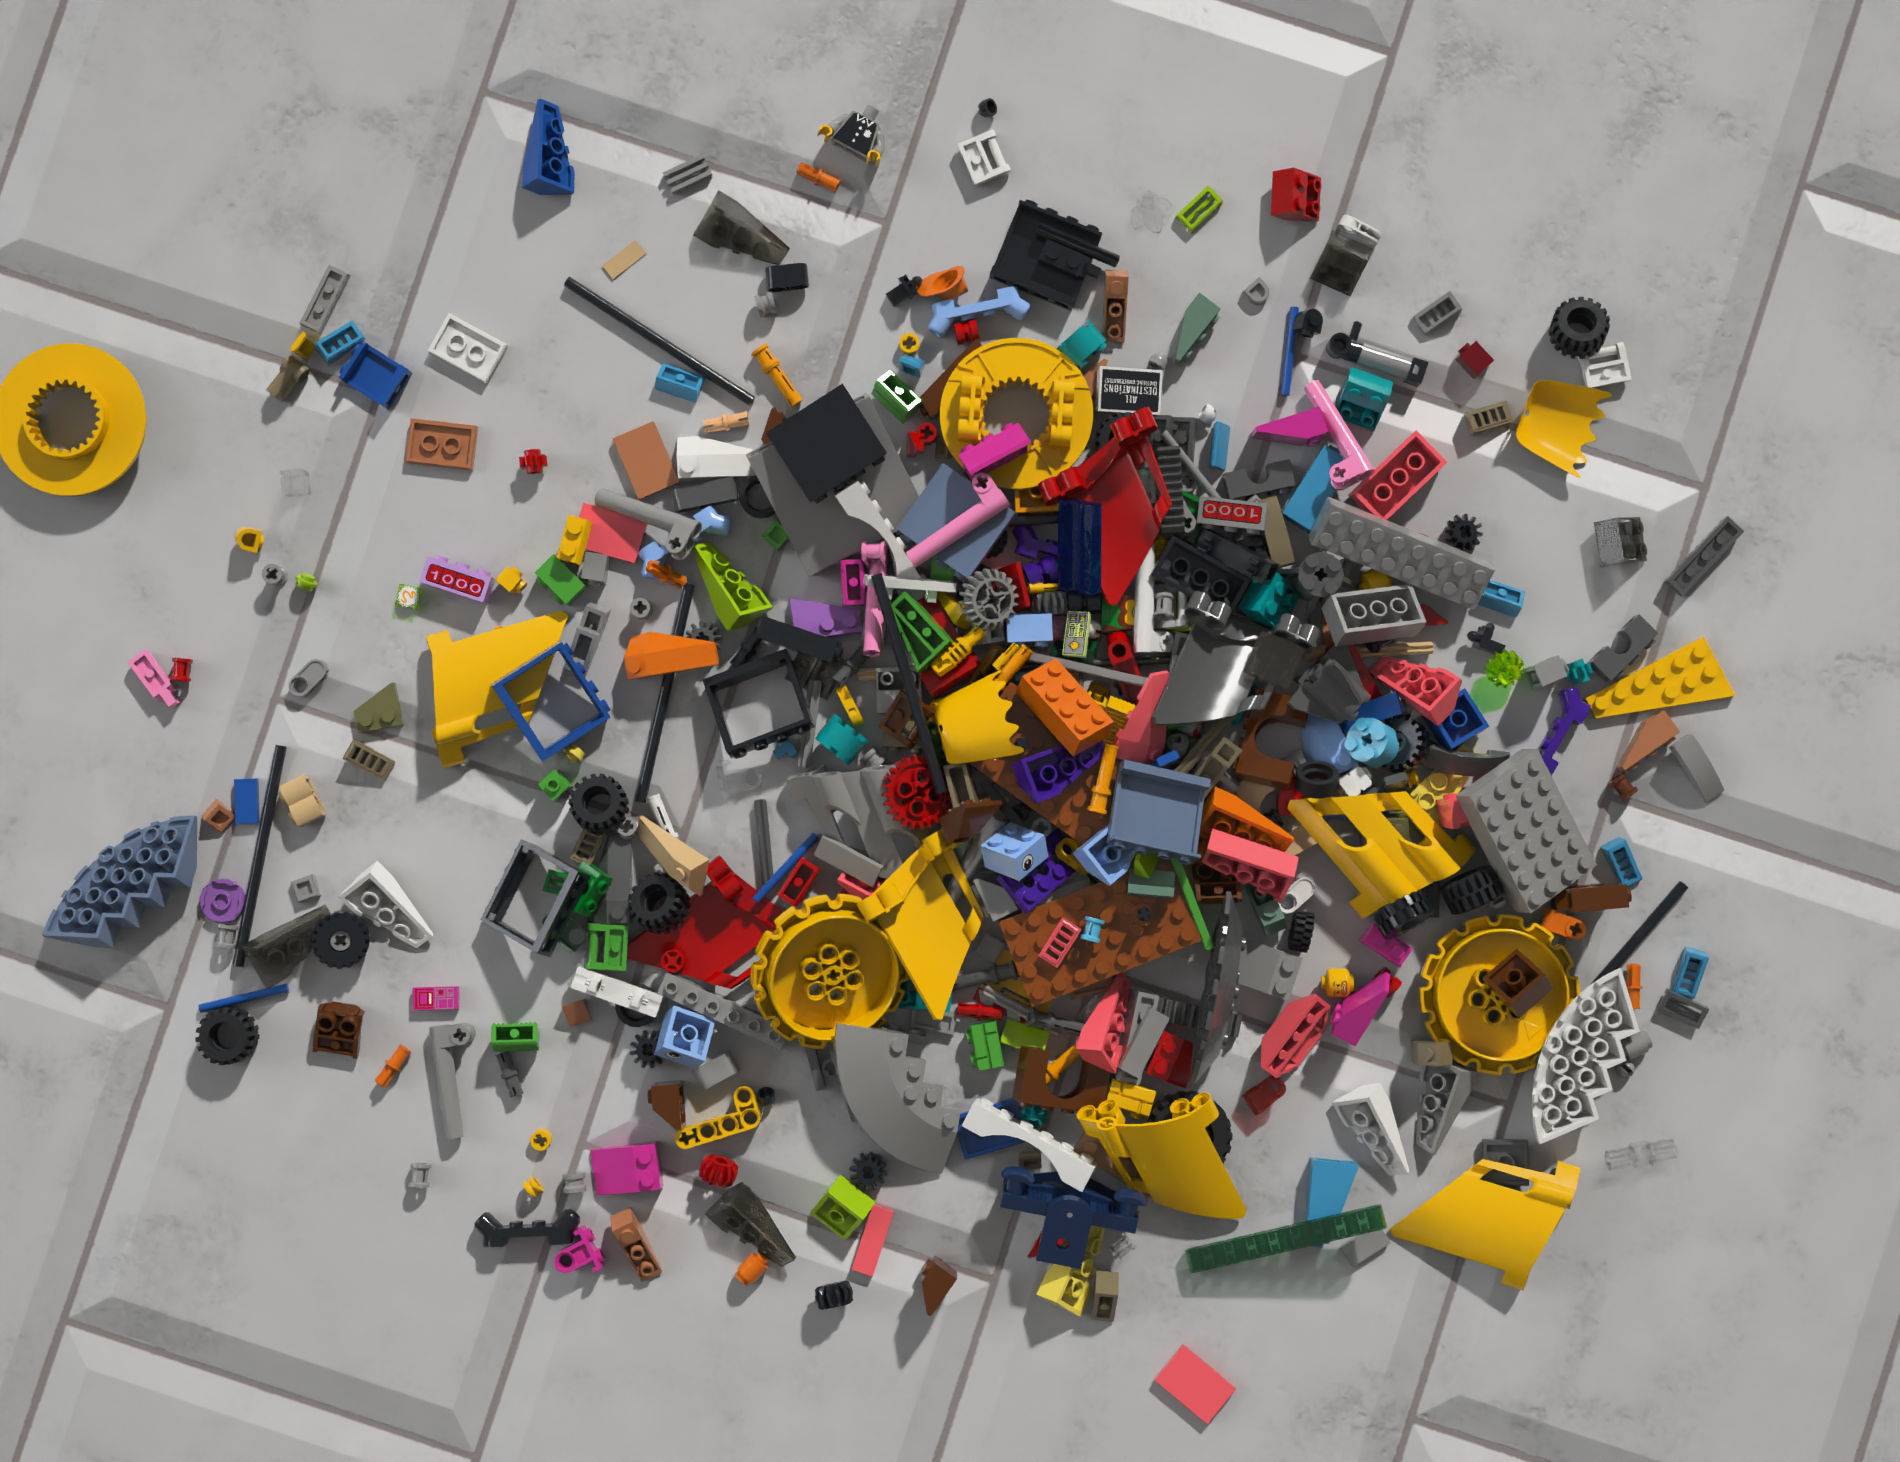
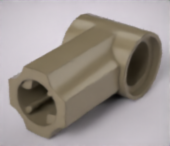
M292 355L283 361L279 374L266 389V391L282 403L295 386L304 382L310 373V369Z

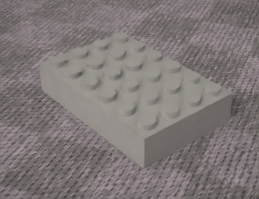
M1521 749L1455 795L1515 912H1534L1597 866L1538 749Z

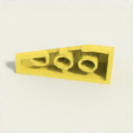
M1091 1225L1081 1269L1053 1264L1045 1274L1036 1295L1081 1317L1090 1298L1092 1289L1088 1288L1091 1275H1095L1096 1268L1093 1267L1095 1256L1100 1253L1105 1228Z

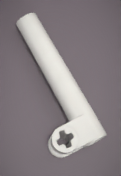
M1155 541L1135 576L1134 653L1170 652L1174 643L1171 633L1154 631V577L1150 574L1155 565Z

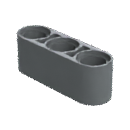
M734 477L671 490L676 513L739 500Z

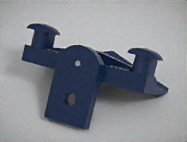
M1011 1166L1004 1168L1001 1173L1003 1186L1000 1207L1045 1216L1036 1256L1037 1261L1081 1269L1091 1225L1135 1234L1139 1220L1138 1206L1145 1207L1147 1205L1146 1197L1137 1190L1126 1188L1114 1191L1091 1178L1083 1192L1064 1183L1058 1172L1032 1174L1025 1168ZM1065 1239L1069 1242V1245L1063 1247L1058 1245L1057 1241Z

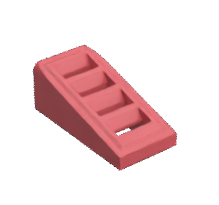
M1062 917L1038 956L1058 968L1082 929ZM1064 926L1074 933L1071 937L1060 930L1061 927ZM1060 934L1061 936L1069 940V942L1065 944L1061 940L1057 939L1056 935ZM1052 941L1063 947L1064 950L1061 952L1051 946ZM1049 949L1059 955V958L1056 960L1045 952Z

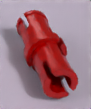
M959 1002L957 1017L976 1018L977 1021H982V1019L1002 1021L1003 1007L989 1006L983 1003L966 1004Z

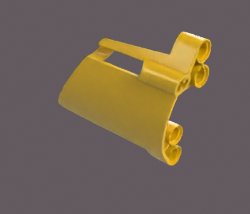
M561 610L455 642L451 641L448 630L426 636L433 663L436 727L431 728V732L443 769L465 762L461 747L518 726L515 720H511L485 729L476 730L475 721L481 715L506 708L491 684L558 642L568 614ZM554 654L503 686L515 705L521 704L519 711L527 723L530 721Z
M942 829L923 839V844L871 896L857 903L867 924L875 919L878 920L933 1019L939 1021L943 1019L959 970L984 917L978 900L953 850L962 843L946 844ZM948 873L954 875L972 907L966 922H964L942 882L943 877Z
M1199 1093L1191 1102L1185 1098L1174 1101L1170 1106L1172 1119L1154 1123L1125 1124V1118L1117 1102L1113 1099L1102 1102L1097 1109L1093 1105H1087L1077 1112L1076 1116L1085 1133L1100 1140L1129 1189L1148 1193L1155 1203L1190 1214L1226 1219H1243L1247 1209L1205 1129L1219 1116V1111L1209 1093ZM1120 1157H1131L1142 1179L1130 1178Z
M1482 1159L1390 1228L1392 1236L1505 1270L1501 1284L1524 1291L1531 1268L1542 1252L1565 1209H1570L1578 1183L1580 1167L1557 1161L1555 1175ZM1492 1169L1531 1180L1533 1186L1526 1192H1520L1480 1180V1178Z

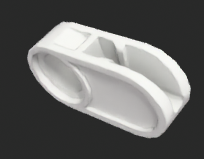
M1342 215L1338 223V227L1342 231L1370 245H1377L1382 235L1377 229L1349 215Z
M1300 877L1291 884L1285 897L1289 896L1292 898L1293 906L1286 910L1278 903L1282 913L1289 914L1294 912L1314 894L1316 887L1313 880L1307 877Z

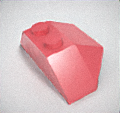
M1316 994L1288 1003L1261 1040L1260 1066L1275 1078L1299 1067L1325 1032L1330 1005Z

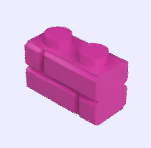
M841 560L842 607L865 606L866 594L865 584H863V560Z
M1372 922L1359 939V942L1398 967L1402 966L1413 949L1396 937L1385 940L1377 925Z

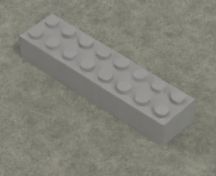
M1328 496L1308 535L1311 545L1473 610L1478 605L1495 572L1491 562Z

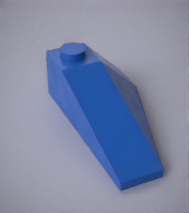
M541 98L537 100L523 163L522 188L539 195H572L574 193L575 172L573 166L569 164L567 154L570 152L568 146H565L562 136L564 127L559 107Z

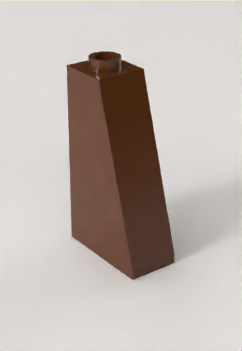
M979 339L974 340L920 396L922 403L919 409L924 417L928 415L929 419L932 420L940 415L941 398L950 375L968 354L982 346Z

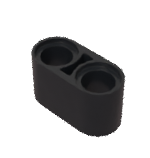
M806 263L775 265L765 268L768 292L800 290L809 287Z

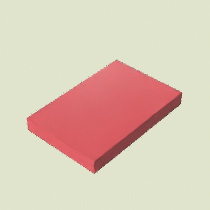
M583 503L579 518L587 519L592 523L585 550L636 564L639 556L638 552L641 549L648 524L608 509Z
M1184 1344L1181 1345L1155 1377L1157 1383L1207 1424L1236 1390L1230 1382Z

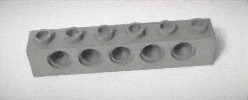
M666 972L657 992L658 994L778 1050L782 1049L786 1039L771 1027L770 1023L773 1019L765 1020L762 1014L673 972Z

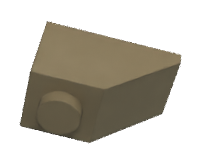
M1411 1040V1063L1437 1067L1453 1065L1452 1042Z
M1108 1270L1096 1271L1091 1320L1114 1321L1118 1300L1119 1272Z

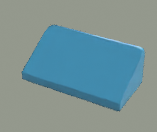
M663 363L655 380V389L696 403L705 377Z
M1216 421L1213 425L1209 468L1225 470L1230 427L1219 421Z
M1490 580L1478 605L1517 617L1523 606L1525 591Z

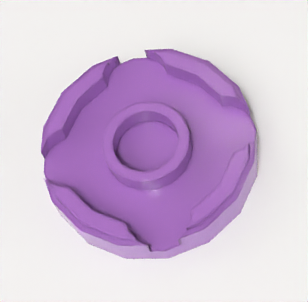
M216 879L203 888L200 895V908L209 920L216 923H229L236 920L243 913L246 895L243 888L237 882L230 879Z

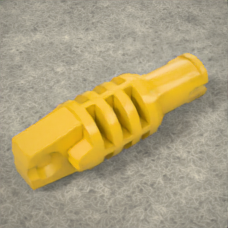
M978 626L974 627L964 637L955 639L956 641L952 642L951 646L943 650L931 663L930 666L933 671L941 677L956 667L962 659H965L971 653L972 647L986 636L985 632Z

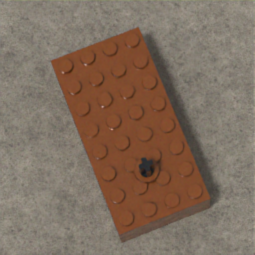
M1010 682L1000 698L1013 703L1005 714V720L1008 723L1018 725L1019 729L1010 737L1009 741L1015 746L1022 747L1024 752L1012 756L969 762V764L1039 816L1049 821V823L1064 834L1083 845L1110 822L1117 766L1122 761L1118 758L1115 759L1109 786L1111 796H1108L1105 808L1107 814L1087 810L1093 794L1091 789L1093 786H1096L1102 757L1080 774L1076 780L1065 787L1057 796L1035 803L1019 786L1011 764L1062 744L1017 695L1018 686Z
M1159 859L1154 869L1175 872L1170 859ZM1127 871L1110 886L1104 882H1099L1033 908L1026 914L1020 913L1000 921L1001 930L1031 1006H1037L1202 941L1176 874L1173 900L1128 896L1129 871ZM1085 916L1105 921L1101 926L1099 934L1100 943L1080 938V935L1084 933L1086 925ZM1063 917L1082 930L1058 968H1056L1038 955ZM1062 926L1060 929L1068 935H1070L1071 937L1074 934L1072 931H1070L1064 926ZM1060 934L1056 935V938L1061 940L1065 944L1069 942V940H1067ZM1052 941L1051 946L1061 952L1064 950L1063 947ZM1049 949L1045 952L1056 960L1059 958V955Z

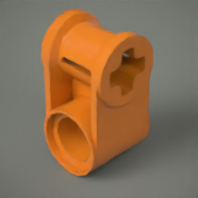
M1546 908L1540 926L1553 935H1559L1568 939L1577 940L1584 937L1586 926L1581 920ZM1570 926H1575L1578 932L1572 934V930H1569Z

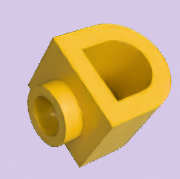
M241 527L236 531L234 540L241 549L257 553L258 548L261 549L263 546L264 536L259 529Z
M506 566L495 579L513 595L521 593L527 586V583L521 579L523 574L514 566L510 569Z

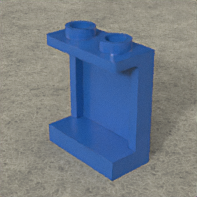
M362 341L361 344H357L352 351L353 356L350 361L344 363L341 367L339 379L389 410L412 375V372L371 347L365 341Z

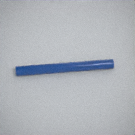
M1290 307L1281 387L1282 396H1290L1296 331L1292 329L1295 316L1299 313L1298 307Z
M812 833L752 899L759 904L800 858L818 841L819 837Z
M286 983L199 1004V1011L204 1013L289 992V986Z

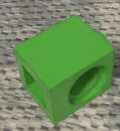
M556 769L538 784L552 801H558L573 787L565 776Z

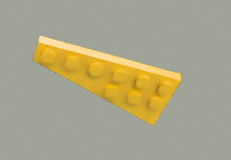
M1701 637L1584 698V701L1591 705L1590 712L1595 719L1736 695L1706 639Z

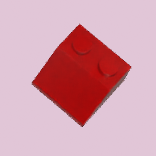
M1020 562L996 569L999 572H1004L1006 577L1012 579L1010 585L1017 587L1013 593L1019 595L1018 598L1014 599V602L1019 606L1013 607L1012 610L1015 613L1029 610L1031 605ZM990 581L992 589L999 590L997 584H995L993 581Z
M1164 1030L1146 1064L1145 1073L1186 1089L1191 1077L1193 1042Z

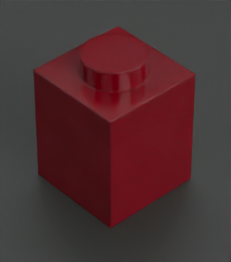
M1477 341L1472 345L1467 342L1458 351L1460 356L1456 359L1473 379L1494 361Z

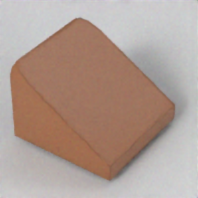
M216 799L202 814V817L206 823L222 833L235 819V814Z
M586 999L562 1006L570 1027L592 1020Z

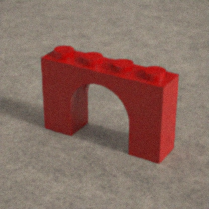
M925 597L918 601L954 641L958 637H964L963 633L958 635L955 630L958 626L952 622L949 616L947 617L938 598H936V603L926 602ZM973 651L965 659H962L956 667L941 677L932 668L921 673L920 677L934 699L972 677L980 661Z

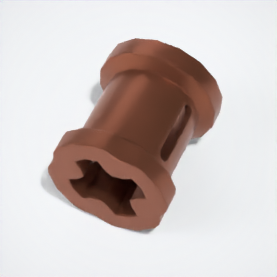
M1625 772L1618 774L1608 782L1618 792L1621 801L1628 799L1638 791L1637 787H1633L1628 781Z

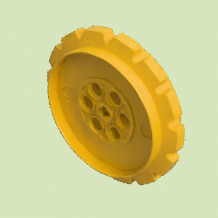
M825 894L803 901L802 909L797 910L793 906L787 909L774 920L776 929L772 932L765 931L755 950L760 960L753 962L751 965V986L754 990L759 991L754 995V1000L765 1020L773 1019L770 1023L771 1027L786 1040L792 1041L798 1037V1042L801 1046L814 1049H823L828 1042H831L834 1046L836 1023L880 1028L886 1022L884 1014L888 1011L894 1012L900 1004L905 993L900 984L908 981L909 975L878 920L875 919L867 924L857 906V903L862 901L860 897L838 894L836 899L831 901ZM831 948L829 953L822 954L825 949ZM852 953L850 958L844 960L846 954ZM809 964H814L811 969L805 970ZM851 974H855L853 979L847 980ZM818 984L816 989L810 990L811 986ZM839 989L837 994L831 995L834 990Z
M1497 914L1495 921L1491 922L1489 916L1481 915L1463 921V930L1461 932L1451 928L1436 942L1435 945L1439 949L1438 954L1427 955L1420 976L1427 981L1424 987L1418 988V1001L1420 1011L1429 1013V1019L1424 1022L1428 1033L1433 1041L1452 1042V1059L1463 1066H1468L1470 1062H1474V1069L1478 1072L1501 1075L1503 1068L1508 1067L1510 1073L1516 1074L1534 1068L1536 1066L1535 1059L1540 1056L1544 1043L1554 1024L1567 1006L1580 994L1579 978L1569 974V970L1574 967V963L1565 947L1560 944L1553 946L1552 940L1554 935L1539 924L1531 922L1525 927L1522 917ZM1515 949H1518L1547 976L1554 988L1520 1018L1517 1016L1512 1017L1510 1009L1499 998H1495L1496 994L1486 982L1482 984L1479 981L1481 972L1485 971L1488 974ZM1476 993H1479L1482 997L1481 1003L1478 1005H1474L1472 1002V998ZM1491 1010L1497 1012V1018L1493 1022L1488 1020V1013Z

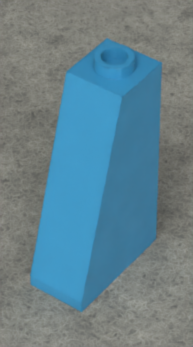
M1324 445L1282 510L1285 520L1308 534L1327 496L1332 498L1335 489L1331 485L1329 471L1332 466L1343 461V456L1340 455V451L1336 447Z
M1310 1157L1303 1239L1309 1242V1246L1323 1247V1244L1330 1243L1358 1171L1359 1164L1355 1161Z

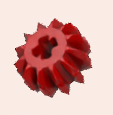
M714 1154L707 1155L700 1165L699 1176L704 1182H708L709 1185L722 1188L731 1187L737 1177L738 1166L733 1160H729L728 1157L716 1156Z

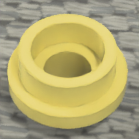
M571 743L563 749L566 753L564 755L565 758L575 764L576 762L581 763L583 761L582 757L585 753L576 745Z

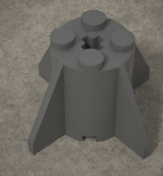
M1319 547L1316 548V553L1308 555L1294 569H1277L1276 572L1282 577L1291 578L1293 589L1301 599L1307 601L1304 621L1308 620L1309 623L1317 602L1326 599L1330 594H1334L1340 587L1358 590V584L1343 576L1341 561L1328 554L1327 550Z
M1333 644L1325 655L1318 658L1319 664H1311L1305 672L1295 674L1292 677L1299 688L1287 704L1294 710L1320 717L1339 725L1346 719L1349 722L1352 721L1359 713L1357 709L1367 703L1371 695L1362 685L1348 646L1336 647Z

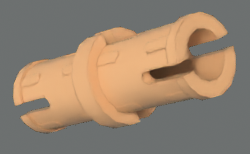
M747 411L728 416L727 414H722V417L704 419V426L713 424L712 427L704 428L705 433L708 434L720 430L730 431V428L749 426V419L739 420L748 417Z

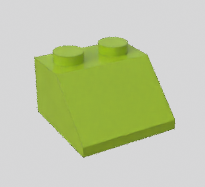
M839 1175L810 1211V1214L845 1241L865 1219L876 1202L854 1186L851 1181Z

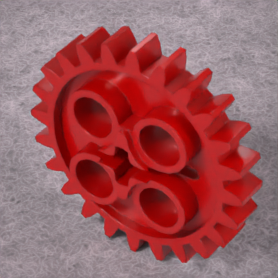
M912 755L910 759L909 757H903L902 762L896 761V768L888 769L891 776H884L888 783L881 785V787L886 789V792L882 793L881 796L887 797V801L883 803V806H890L886 813L894 814L892 820H900L899 825H907L909 829H914V827L916 829H923V825L931 827V822L938 823L937 816L942 817L945 815L942 808L949 809L945 801L951 800V797L947 795V792L936 795L925 756H919L918 758L917 755ZM919 771L922 775L920 781L917 780V773ZM901 784H903L905 788L903 794L900 793ZM930 790L933 791V799H932V800L929 799V791H930ZM913 803L916 804V812H915V813L912 812V804H913Z

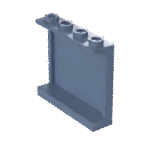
M943 463L896 528L901 534L899 537L909 545L912 542L918 545L980 502L981 499L974 490L972 482ZM1007 507L934 555L933 557L936 558L935 563L945 570L947 567L954 570L953 575L962 582L966 579L968 580L967 577L974 575V572L979 568L1010 523L1014 524L1018 519V515Z
M1123 760L1117 766L1106 844L1113 845V848L1118 850L1133 849L1135 853L1141 855L1156 854L1157 858L1178 859L1179 863L1192 864L1201 858V854H1197L1204 795L1205 791L1210 788L1211 779Z

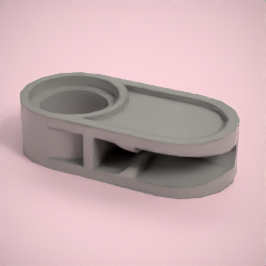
M318 659L309 661L290 680V692L298 697L308 696L327 677L329 673L328 665ZM299 680H303L306 683V689L302 693L297 692L295 689V684Z

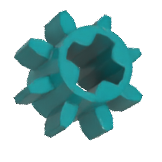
M1580 659L1567 664L1569 669L1566 671L1568 675L1566 676L1567 681L1573 680L1574 685L1591 680L1589 674L1593 673L1590 662L1585 664L1584 660Z
M1033 1104L1032 1108L1023 1107L1020 1110V1119L1031 1123L1034 1126L1033 1129H1037L1045 1125V1120L1048 1119V1111L1040 1109V1105Z

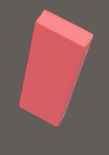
M876 1204L871 1208L851 1270L873 1277L894 1210Z

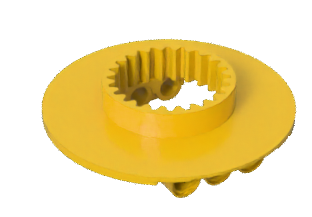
M1027 338L1000 339L972 351L958 364L950 375L941 398L940 425L942 435L951 455L964 469L958 456L961 454V449L970 444H973V446L978 445L983 437L990 434V431L986 430L983 413H985L984 405L988 404L987 397H993V390L999 392V386L1001 385L1007 388L1008 383H1011L1015 387L1020 382L1022 387L1030 384V390L1037 388V394H1043V401H1047L1050 417L1048 418V426L1045 427V434H1040V441L1034 440L1031 451L988 473L997 487L1001 489L1023 490L1038 487V483L1050 477H1056L1060 472L1071 468L1083 453L1092 430V397L1087 382L1079 368L1060 350L1044 342Z
M77 343L56 344L42 348L21 360L9 372L0 386V455L9 469L33 488L59 496H81L94 493L106 488L122 477L135 462L141 451L146 436L147 423L142 392L130 371L119 360L103 350ZM63 386L67 388L73 386L84 390L85 393L91 395L90 399L96 402L94 407L100 410L96 413L100 421L95 422L98 429L92 430L94 437H87V445L81 443L79 444L80 449L72 447L71 451L67 449L61 451L50 447L40 430L39 421L35 417L39 415L36 408L43 405L40 400L48 398L46 393L50 392L53 394L55 393L54 388L62 390Z

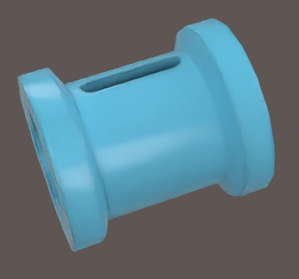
M1085 916L1086 925L1084 933L1080 935V938L1100 943L1099 934L1101 926L1105 921Z

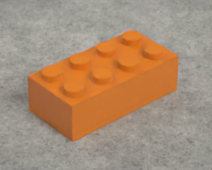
M1056 658L1023 675L1016 691L1017 695L1073 757L1108 737L1114 721Z

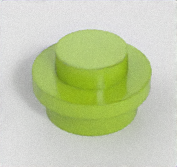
M303 572L302 575L297 574L295 577L297 580L295 585L302 590L311 592L318 585L315 577L311 574Z

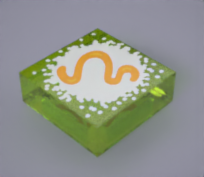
M399 584L395 606L419 610L423 589Z

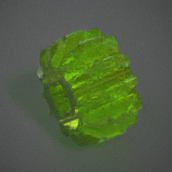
M1504 649L1501 654L1495 651V657H1488L1489 663L1485 665L1487 678L1497 687L1501 685L1506 688L1508 684L1514 685V681L1521 680L1520 674L1525 672L1523 660L1513 650L1508 652V650Z

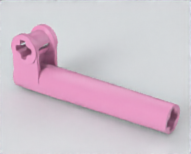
M1312 381L1304 388V391L1314 408L1320 406L1328 432L1344 458L1343 461L1331 467L1329 471L1330 482L1334 489L1345 490L1355 483L1369 478L1375 470L1320 381Z
M978 473L972 479V486L981 499L980 502L906 552L915 567L1010 506L1003 492L988 474ZM981 480L986 482L987 487L985 489L980 487Z
M863 541L861 555L863 562L867 566L868 575L882 573V576H888L889 549L886 541H881V543ZM867 586L863 654L869 657H878L881 655L884 619L874 587Z

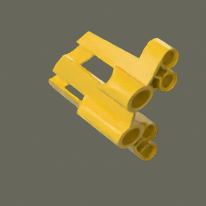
M1406 791L1327 797L1323 799L1290 800L1287 807L1360 891L1347 902L1362 919L1371 915L1382 906L1395 902V900L1402 898L1406 894L1409 895L1414 891L1417 892L1435 881L1453 875L1461 869L1460 867L1477 850L1463 832H1460L1461 834L1452 840ZM1402 810L1426 838L1417 845L1405 840L1381 811ZM1345 814L1367 839V844L1363 847L1346 845L1321 816Z

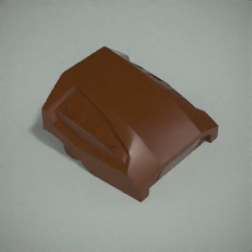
M1200 863L1198 866L1192 865L1191 870L1197 904H1223L1226 891L1231 892L1234 903L1242 902L1241 883L1237 881L1236 876L1232 874L1225 875L1204 863Z
M340 1002L320 1004L317 1010L314 1029L313 1052L323 1051L353 1056L354 1059H357L360 1051L361 1028L365 1011L353 1004Z

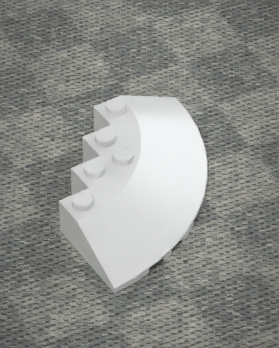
M1620 968L1604 975L1583 990L1563 1011L1544 1043L1537 1063L1532 1090V1115L1538 1144L1545 1143L1598 1120L1599 1116L1593 1098L1613 1090L1607 1069L1626 1061L1620 1040L1640 1032Z

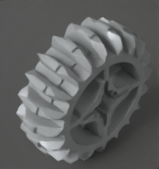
M983 569L982 572H974L975 577H967L969 584H962L966 589L965 592L959 593L960 596L964 597V600L958 602L960 605L965 606L961 610L962 614H967L965 619L969 622L972 621V626H979L983 630L987 628L994 630L996 626L1003 627V621L1010 622L1008 615H1015L1012 608L1019 606L1014 602V599L1018 598L1019 595L1013 593L1017 587L1010 585L1012 579L1006 577L1004 572H999L996 569ZM993 581L997 584L999 590H993L988 585V582ZM978 609H985L986 612H989L990 616L983 617Z

